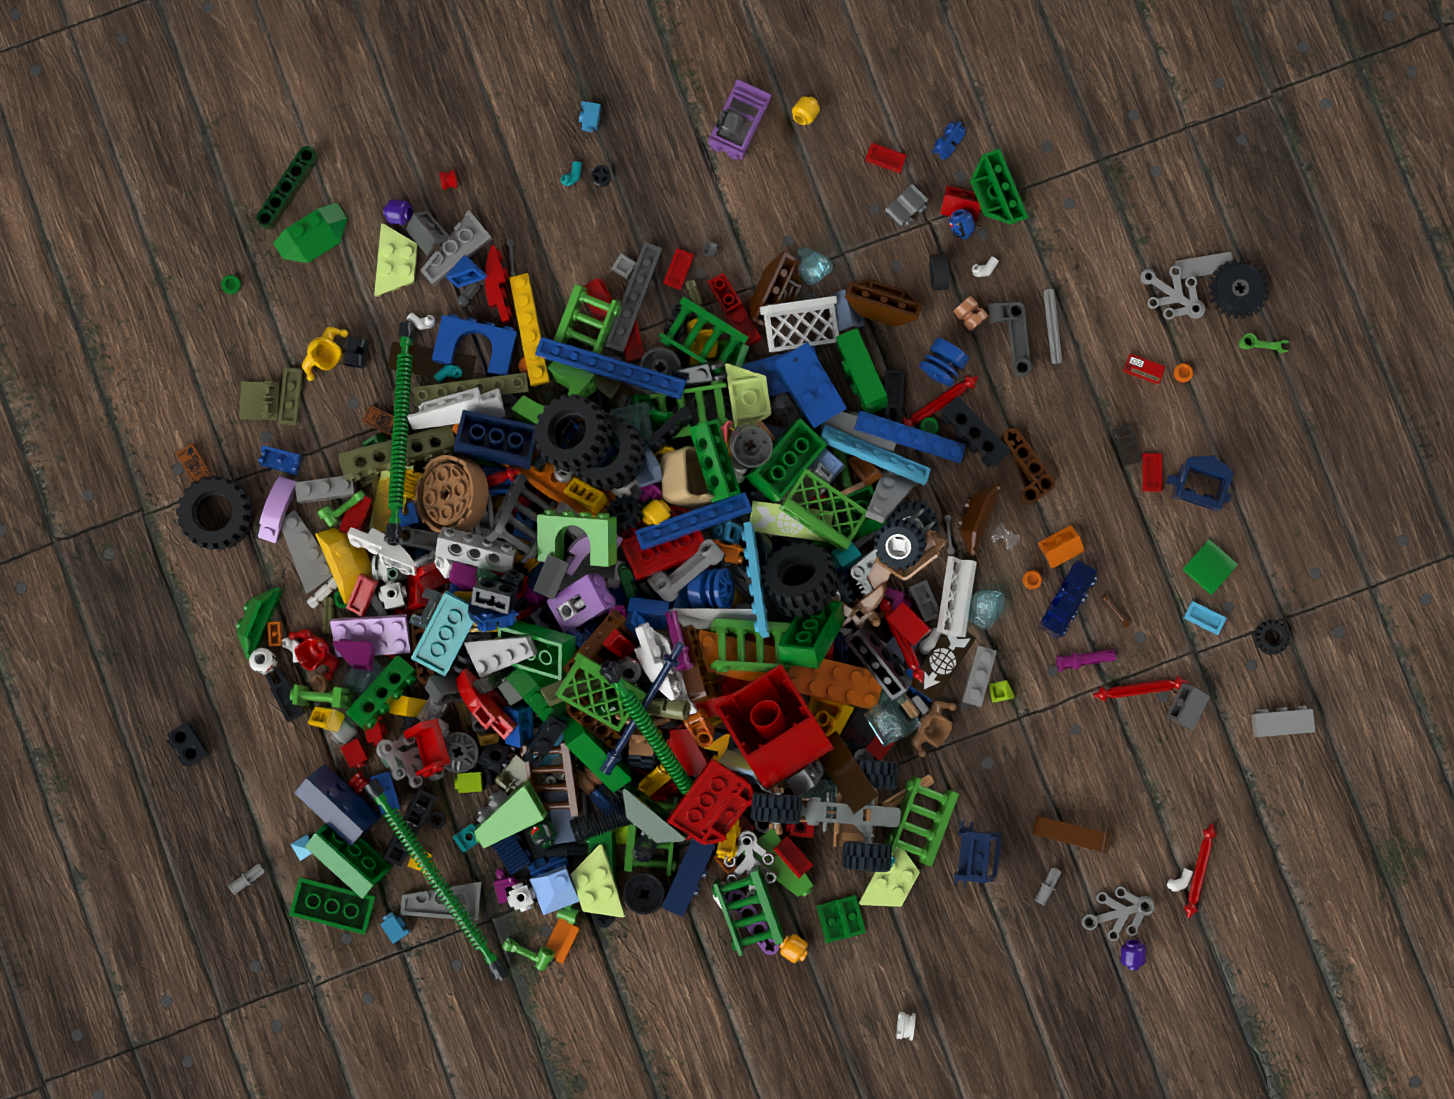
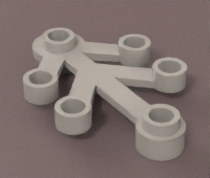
M1172 266L1169 270L1174 289L1159 280L1151 269H1146L1141 273L1140 280L1143 284H1153L1169 295L1163 298L1151 297L1147 301L1149 308L1155 309L1158 306L1178 302L1185 306L1175 310L1172 308L1165 309L1163 312L1165 319L1170 320L1173 317L1188 315L1191 318L1197 319L1205 313V305L1197 297V279L1190 276L1185 280V285L1189 289L1190 300L1183 296L1180 280L1181 268L1179 266ZM1173 268L1178 269V275L1172 274ZM1146 273H1150L1152 275L1151 280H1147L1145 278ZM1189 279L1194 280L1193 286L1188 285ZM1150 300H1156L1157 305L1151 306ZM1194 305L1199 307L1198 312L1192 310ZM1166 311H1172V317H1167Z
M404 736L394 742L390 740L380 741L376 752L380 758L387 760L392 770V777L395 780H400L407 774L411 787L416 788L420 786L422 778L421 776H416L412 767L424 768L422 761L414 758V756L420 754L418 746L406 752L397 750L404 745L410 746L415 743V737L410 738L411 742L405 739ZM395 758L401 761L404 769L398 767ZM444 770L428 778L432 781H438L444 776Z
M750 830L742 831L738 838L737 854L732 858L734 862L729 863L727 861L728 856H726L724 863L728 867L734 866L737 857L744 850L746 858L734 872L728 874L726 878L727 883L733 882L729 879L731 876L735 877L736 881L739 880V877L746 869L747 875H750L751 868L758 865L762 875L765 876V881L767 883H774L777 878L776 872L769 870L753 855V850L762 856V860L766 865L773 863L775 855L757 843V836L754 832ZM744 838H749L751 842L746 843ZM765 856H771L772 860H766ZM772 874L774 879H769L767 875ZM749 885L746 898L757 892L755 886Z
M1118 886L1114 890L1115 896L1125 898L1135 904L1126 907L1108 897L1105 892H1098L1096 894L1097 902L1105 903L1115 910L1097 916L1086 914L1083 916L1081 924L1085 929L1093 930L1097 927L1098 923L1118 918L1114 927L1107 932L1109 940L1117 941L1128 916L1136 913L1132 924H1128L1125 928L1128 935L1135 936L1138 933V927L1143 917L1150 915L1155 909V903L1150 897L1142 896L1138 898L1127 892L1124 887ZM1118 889L1124 890L1122 896L1117 894ZM1100 894L1105 895L1104 901L1099 900ZM1143 902H1147V909H1142L1141 905ZM1091 918L1092 924L1086 925V919ZM1131 926L1135 928V932L1132 934L1128 931ZM1116 932V938L1111 939L1110 933Z

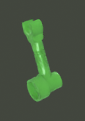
M1247 333L1241 337L1239 347L1241 349H1252L1253 347L1277 350L1279 353H1286L1288 350H1283L1281 344L1289 342L1287 340L1280 342L1257 340L1254 334Z
M832 447L834 455L838 456L846 465L841 471L844 489L852 487L846 456L851 454Z
M360 490L336 510L327 505L318 511L317 514L321 520H325L329 528H332L339 523L337 519L339 516L363 501L364 496L367 497L364 491Z
M573 904L558 909L557 918L567 920V923L573 925L576 924L579 910L572 908Z
M507 938L502 946L506 951L516 952L535 961V967L541 971L547 969L549 962H552L555 955L554 951L547 947H541L539 953L536 954L518 945L511 938Z

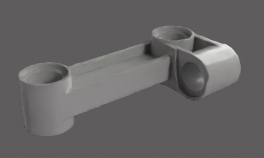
M707 539L700 544L698 552L669 575L664 570L652 575L647 581L664 601L672 602L677 598L680 589L710 564L715 565L719 563L724 553L711 539Z

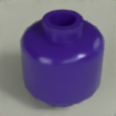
M392 199L384 206L383 214L390 224L405 225L411 220L413 208L407 201Z
M1127 940L1121 946V963L1127 966L1129 970L1140 969V966L1146 963L1145 945L1141 944L1139 940Z

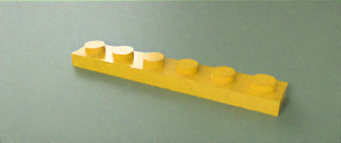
M529 274L510 277L530 385L533 387L549 383L550 378L546 359L535 355L541 339V332Z

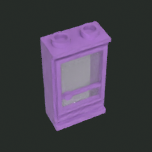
M737 79L723 110L731 108L741 113L744 121L738 135H731L730 138L719 134L720 130L715 125L708 139V144L711 145L710 148L717 152L722 150L728 153L727 156L737 160L739 158L743 160L769 106L771 94Z

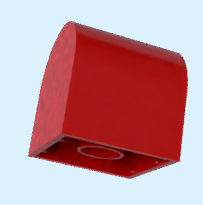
M782 664L714 705L744 759L766 790L774 787L834 749Z

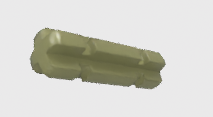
M695 280L687 281L686 288L689 291L690 300L704 309L699 291L696 289Z
M325 597L322 633L332 635L330 621L334 619L333 606H335L333 597Z

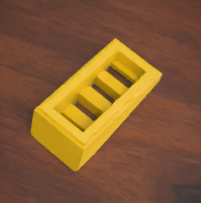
M576 477L572 479L563 491L595 514H598L608 501L605 493ZM579 485V489L576 491V493H573V491Z
M315 706L308 724L338 732L345 715L335 709Z

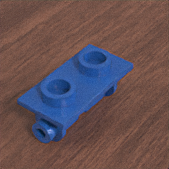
M961 122L949 123L944 130L945 133L942 138L935 142V148L932 153H940L939 157L942 160L949 158L956 147L951 142L959 144L966 134V128L960 125Z
M514 609L509 614L485 610L481 614L474 615V617L480 621L477 624L478 630L486 632L495 630L496 622H498L499 628L513 626L517 622L515 616L519 615V613Z
M603 784L596 788L588 797L602 811L604 808L608 816L607 807L611 818L609 806H611L614 816L613 805L617 814L616 804H618L621 812L619 802L615 803L604 792Z
M543 857L532 861L528 867L531 876L535 877L563 865L569 867L570 864L566 857L548 858V863H546Z

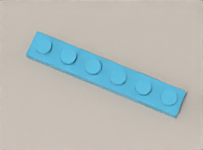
M824 425L820 438L828 446L837 448L924 486L928 481L931 468L836 428Z
M750 521L743 523L744 530H741L743 542L746 541L747 548H744L745 559L749 560V566H746L748 578L751 577L752 584H749V591L751 596L754 595V602L751 603L753 614H756L757 620L754 621L755 631L759 632L762 638L770 637L755 530Z

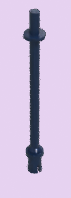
M677 642L670 655L665 654L663 656L665 664L641 703L645 710L649 707L672 666H679L680 663L677 658L685 646L682 642ZM633 719L630 721L616 747L607 752V758L600 767V771L604 774L611 775L616 764L622 760L621 752L637 727Z

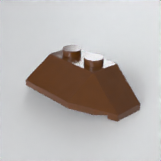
M783 251L765 268L750 300L752 321L766 328L764 314L761 315L760 307L795 302L802 287L800 262L798 259ZM770 317L772 326L781 322L776 317Z
M871 279L856 282L850 281L845 294L846 300L859 316L894 327L918 320L922 303L918 302L906 290Z
M1000 483L973 494L972 498L968 497L964 506L967 509L965 516L961 515L957 523L960 526L959 534L971 557L975 556L1002 487Z

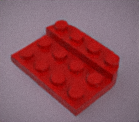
M669 506L671 509L670 519L690 512V510L688 511L683 507ZM640 520L641 523H635V529L631 527L629 528V533L624 530L621 535L623 538L621 547L636 581L686 562L698 552L700 544L705 541L701 531H697L642 551L635 535V531L648 527L642 520Z
M711 758L670 814L667 822L703 845L715 844L720 841L722 843L747 806H751L753 797L752 785L745 776H740L719 761Z

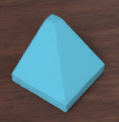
M308 834L291 844L300 861L312 854L305 847L310 840Z

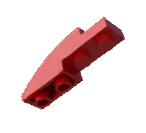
M493 245L488 253L485 274L487 275L485 279L486 295L489 307L491 309L498 307L502 323L505 325L511 323L509 317H512L510 306H506L504 299H507L505 289L500 287L507 285L506 279L509 276L506 267L502 268L500 261H503L501 250H497L495 245Z
M724 272L707 281L731 327L749 337L745 345L751 346L762 340Z
M465 668L455 680L462 699L474 717L486 730L491 726L505 740L518 725L491 700L494 694Z

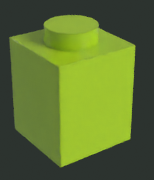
M482 772L458 774V778H455V789H458L459 793L484 791Z

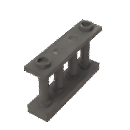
M520 474L511 482L485 539L490 542L497 538L505 539L525 552L521 560L522 563H525L529 559H534L538 553L537 526L535 531L514 518L511 512L516 509L536 523L538 514L519 503L518 497L523 495L544 510L555 509L557 502L551 500L547 503L526 489L524 484L527 477ZM509 523L531 538L529 544H525L508 533L506 528H504L505 525Z

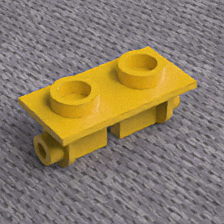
M661 763L641 780L637 789H640L650 797L671 779L670 774H668Z
M739 820L736 821L728 832L726 840L722 843L721 841L718 842L716 851L718 858L725 859L728 856L727 861L729 862L733 856H736L738 845H735L736 838H739L741 827L738 826Z

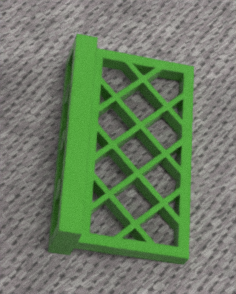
M806 468L778 508L841 552L847 550L850 546L851 540L865 520L867 512L866 509ZM805 476L812 479L814 487L804 488L803 479ZM818 489H827L830 498L820 499ZM815 490L817 500L807 502L805 491ZM801 492L804 503L797 504L791 500L794 493ZM830 500L832 511L823 513L821 502ZM834 500H843L846 509L836 510ZM817 503L820 514L813 515L810 513L808 504ZM856 509L862 513L859 520L852 521L850 510ZM846 511L848 522L839 524L837 513ZM833 514L835 525L829 526L826 524L824 515ZM840 526H850L851 533L848 538L841 534Z
M578 652L574 658L576 660L555 695L620 732L630 716L625 707L622 708V702L619 700L620 692L616 690V696L607 698L605 690L614 687L608 683L604 676H601L599 672L601 665ZM578 668L584 670L585 678L575 680V673ZM598 678L601 687L591 689L590 680ZM624 681L627 690H633L637 698L643 701L646 693L636 685ZM586 682L588 691L578 693L576 685ZM573 686L575 695L568 697L562 695L567 687ZM602 691L603 700L594 702L592 694ZM589 695L590 704L580 705L579 697ZM617 700L619 709L609 711L608 703ZM604 704L606 713L597 715L595 706ZM620 713L621 719L617 725L611 723L610 716Z

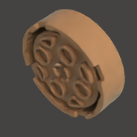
M442 455L432 459L424 467L425 471L422 477L418 478L415 488V505L421 521L426 523L435 532H440L443 526L464 532L472 530L482 519L488 504V483L483 470L476 462L468 458ZM448 490V492L450 493L448 494L447 498H445V492Z

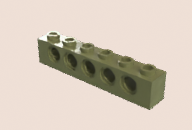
M527 373L412 387L414 406L418 410V406L423 402L477 387L480 395L498 388L501 395L511 394L514 397L530 395Z
M451 425L408 435L406 466H413L423 460L428 462L442 455H453L455 437ZM392 440L338 454L345 481H357L367 475L370 477L376 476L386 470L390 472ZM438 442L440 446L433 447L431 443ZM414 447H420L422 450L420 452H414L412 449ZM377 457H383L385 460L383 462H377L375 459ZM358 462L366 463L364 467H358L356 464Z

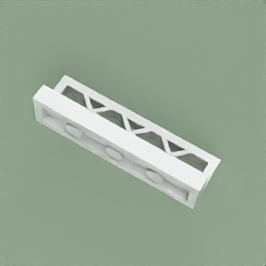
M948 556L937 632L952 637L966 636L976 561L960 560L953 556Z

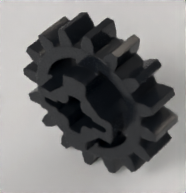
M623 494L622 498H619L617 495L615 501L609 500L610 505H605L606 511L602 513H609L610 517H616L617 532L622 535L624 530L629 533V528L635 529V523H641L639 517H642L644 514L641 512L643 507L637 498H634L631 494L628 497L626 494Z

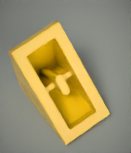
M401 696L398 700L392 702L389 713L428 719L431 701Z

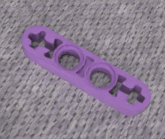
M739 889L732 890L728 895L729 903L732 902L733 893L741 894L742 897L740 899L746 898V895ZM752 904L742 907L739 911L737 909L734 910L740 919H743L742 912L746 908L751 909L753 915L758 914ZM764 921L746 926L751 935H755L753 929L757 924L764 926L765 931H768ZM768 939L770 943L775 942L774 939ZM764 940L762 943L760 941L757 942L763 952L768 955L775 954L779 949V944H775L773 951L770 949L766 950L767 944Z

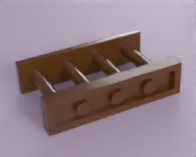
M614 608L563 667V670L569 673L576 661L574 658L578 652L600 665L606 661L618 662L620 658L614 653L606 661L598 655V652L604 647L603 641L614 628L624 634L635 646L638 647L640 642L623 624L627 619ZM635 651L632 653L631 656H633V657L636 656ZM578 668V670H577L576 673H575V679H576V678L581 674V672H583L584 670ZM602 691L598 692L599 698L602 696Z
M527 739L523 746H521L522 758L529 747L531 739ZM563 739L559 746H553L548 753L562 755V764L542 765L535 768L532 766L534 761L532 755L530 760L525 762L527 780L531 783L538 797L539 792L565 790L568 793L567 801L542 802L546 810L567 809L568 811L570 810L571 817H579L583 808L575 754L566 747L565 740ZM534 750L533 755H538L539 753ZM555 772L565 774L566 781L564 783L537 784L536 774Z

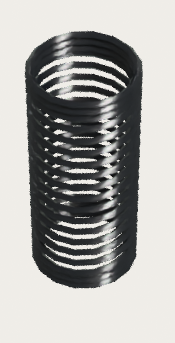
M624 802L619 803L621 812L618 804H616L618 814L613 805L615 816L611 806H609L612 818L606 807L609 820L603 808L606 822L602 811L599 810L603 824L598 811H596L599 823L595 812H593L596 825L592 814H589L593 827L588 814H586L590 829L584 815L583 819L586 829L582 817H579L583 831L578 818L576 820L575 818L569 820L576 843L583 842L587 838L590 839V836L593 838L594 836L597 837V835L600 836V833L602 835L606 834L610 830L613 832V828L617 830V828L620 829V826L623 828V825L625 827L632 825L630 820L627 819Z

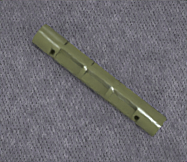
M606 691L611 697L616 696V692ZM654 697L646 711L650 716L687 720L690 714V703L688 700H670L669 698Z

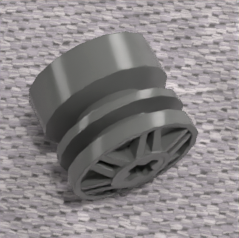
M744 423L737 426L731 432L729 450L741 465L748 468L759 467L770 458L773 451V443L770 436L760 426L753 423ZM751 440L754 445L748 448L745 442L748 443Z
M463 732L450 733L444 737L450 759V764L444 766V768L451 772L463 773L477 766L481 755V746L475 737ZM461 747L463 755L457 758L454 750Z

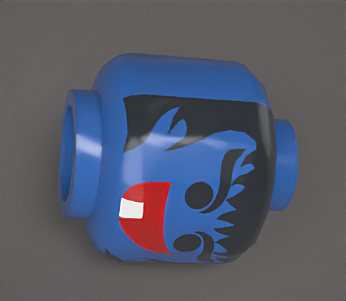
M964 209L954 211L948 221L952 234L961 239L969 238L976 228L972 214Z

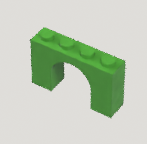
M554 361L547 368L550 378L569 390L568 396L578 394L580 397L584 396L587 398L595 392L598 386L595 375L590 372ZM523 395L513 406L512 412L515 420L535 425V423L538 424L539 420L537 417L539 413L542 414L544 412V406Z
M546 509L544 513L537 515L538 561L545 562L548 554L563 560L564 535L570 525H574L584 530L589 538L591 566L609 567L617 564L616 517H610L609 513H598L597 516L591 515V512L574 514V511L570 510L556 513L555 509Z

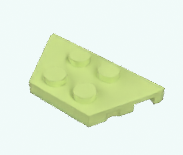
M381 224L375 297L415 283L418 244L385 224Z
M725 364L734 429L744 423L756 424L759 420L762 421L770 416L771 407L766 376L731 364Z
M603 844L598 845L571 873L583 912L625 917L626 913Z
M896 847L895 851L892 852V855L895 857V864H893L890 871L874 873L859 901L860 905L902 906L920 873L905 850Z

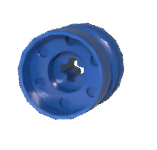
M936 338L930 347V351L935 356L926 354L924 356L926 361H921L919 367L934 381L952 387L955 383L953 379L959 377L954 368L963 370L970 358L950 342Z
M727 568L712 569L711 571L704 569L688 583V597L692 608L729 609L732 606L735 593L734 580Z

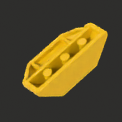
M331 528L316 533V537L342 599L347 604L359 574L363 573L372 578V564L365 548L353 546L349 542L348 534L340 532L339 529Z

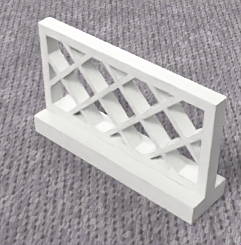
M836 296L760 307L761 315L764 314L769 352L795 349L805 344L802 343L803 341L808 342L810 346L836 342V337L839 336L834 305L837 303ZM824 309H829L830 318L828 321L820 316ZM807 312L815 316L811 323H808L803 318ZM790 314H793L798 319L794 326L786 321ZM770 317H776L781 321L776 329L771 325ZM818 319L825 324L820 332L813 327ZM800 322L808 327L804 334L796 329ZM783 324L791 329L786 337L779 332ZM827 328L832 330L833 339H828L823 335ZM810 330L818 335L814 342L806 338ZM793 333L800 337L796 345L789 340ZM778 335L784 341L780 347L775 348L773 339Z

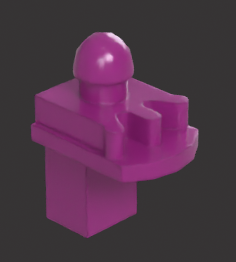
M662 482L639 487L643 492L639 497L640 502L645 503L649 498L658 501L663 499L662 492L659 490L662 487Z
M888 588L885 592L884 597L894 601L891 607L893 611L902 602L906 603L909 607L913 604L910 599L904 598L905 593Z
M499 868L495 873L497 878L494 879V886L498 902L501 904L508 902L506 887L518 884L519 880L514 879L513 875L505 876L504 870Z

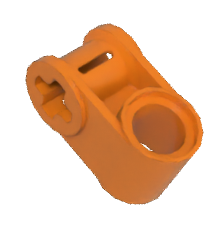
M699 708L697 713L690 714L688 719L683 721L696 743L701 747H709L713 742L715 729L704 709Z

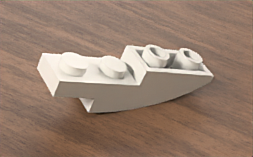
M352 527L349 529L347 534L349 542L353 546L366 548L375 555L379 554L380 562L388 568L394 567L403 574L416 576V565L410 555L400 545H388L384 541V533L371 528L368 534Z
M647 622L635 628L640 645L634 650L643 670L652 683H654L665 661L660 658L661 651L656 646L654 631ZM672 666L659 688L670 700H674L681 695L680 684L674 676V666Z

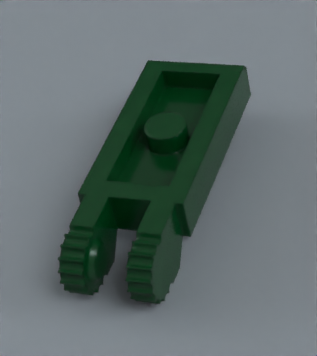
M623 563L618 566L617 571L629 606L630 597L636 598L634 593L637 592L634 581H632V572L628 565Z

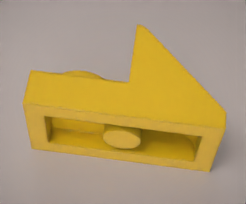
M730 734L723 735L712 742L709 747H704V749L717 751L718 756L714 755L713 758L719 761L727 750Z

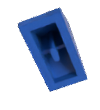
M463 255L446 275V278L458 288L486 279L487 277L466 255Z

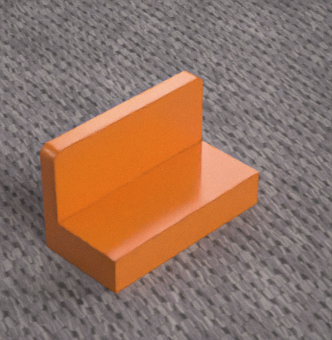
M1071 525L1038 542V546L1046 556L1051 569L1085 551L1079 534Z
M560 918L546 947L553 950L555 953L553 958L563 964L581 927L567 923V920Z

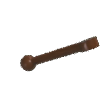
M1104 594L1102 600L1107 602L1122 621V625L1128 627L1130 621L1121 615L1109 600V596Z

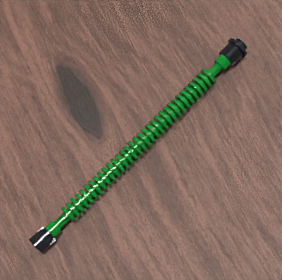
M411 322L399 323V338L402 350L401 354L397 355L394 424L388 508L391 509V517H389V524H387L386 535L384 536V541L390 546H398L399 543L403 542L399 510L403 509L404 503L403 494L409 422L407 416L409 415L412 355L409 354V348L411 347L414 335V324Z
M606 661L601 665L599 671L601 676H604L608 683L612 684L620 692L619 700L684 796L692 786L693 781L633 690H627L625 687V682L622 679L623 675L618 669L617 662Z
M376 778L363 786L367 794L378 805H381L385 811L383 817H388L386 821L390 822V827L393 826V831L396 830L394 833L396 835L399 834L397 837L399 839L402 838L400 840L401 843L405 842L403 846L407 847V851H410V856L413 855L412 859H416L414 862L416 864L419 863L417 865L418 868L422 867L420 869L421 872L425 871L423 875H428L426 879L430 880V884H433V889L436 888L434 891L436 893L439 892L437 894L438 897L446 905V908L449 909V913H452V917H455L454 920L458 921V926L461 925L460 929L469 938V942H472L471 945L475 946L474 949H480L484 955L483 959L488 964L486 967L493 975L492 979H498V981L508 976V966H505L499 957L497 958L493 952H490L486 946L488 940L479 931V927H476L477 924L473 923L474 920L470 919V914L462 906L463 904L459 902V898H456L457 895L453 894L454 891L450 890V885L447 886L448 882H444L446 879L444 877L441 878L443 876L442 873L438 874L440 872L439 869L435 870L437 866H432L434 862H429L431 857L426 858L428 853L423 854L426 850H420L423 846L416 836L412 837L414 835L413 832L409 833L411 828L406 829L409 825H403L406 823L405 820L400 821L403 817L402 815L398 817L400 815L399 811L395 813L398 809L396 807L391 808L381 784Z

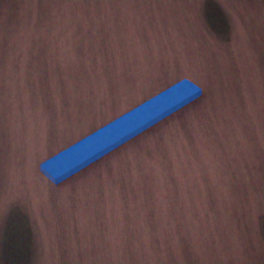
M541 337L535 353L537 357L681 400L687 383L686 380L544 337Z

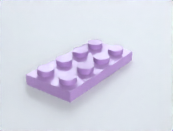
M407 614L337 618L330 621L333 641H339L340 639H348L351 642L367 640L375 647V655L412 652ZM335 648L336 657H342V655Z

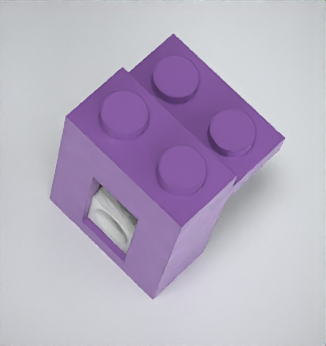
M596 572L585 575L559 592L555 600H547L551 611L565 634L573 628L579 630L587 623L595 620L602 614L608 613L617 606L616 599L610 593L605 579Z

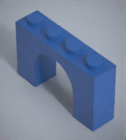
M450 313L447 316L442 315L432 356L433 362L453 365L457 346L461 339L469 334L477 333L486 336L492 343V355L488 368L489 375H509L518 333L514 331V328L509 326L499 328L491 322L481 324L477 323L478 320L473 318L463 320L459 319L458 315Z

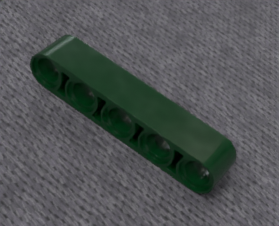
M304 146L298 151L257 213L256 220L263 229L271 230L276 226L317 164L318 156L311 147ZM307 153L312 154L310 160H304V156ZM296 169H302V173L299 176H293ZM287 184L292 185V188H291L290 191H288V192H284V191H283V188H284L285 185H287ZM276 200H280L281 205L274 208L273 203ZM265 216H271L268 223H262Z

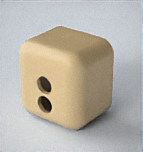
M687 446L662 456V496L667 503L689 508H698L714 503L711 501L714 495H710L695 447Z

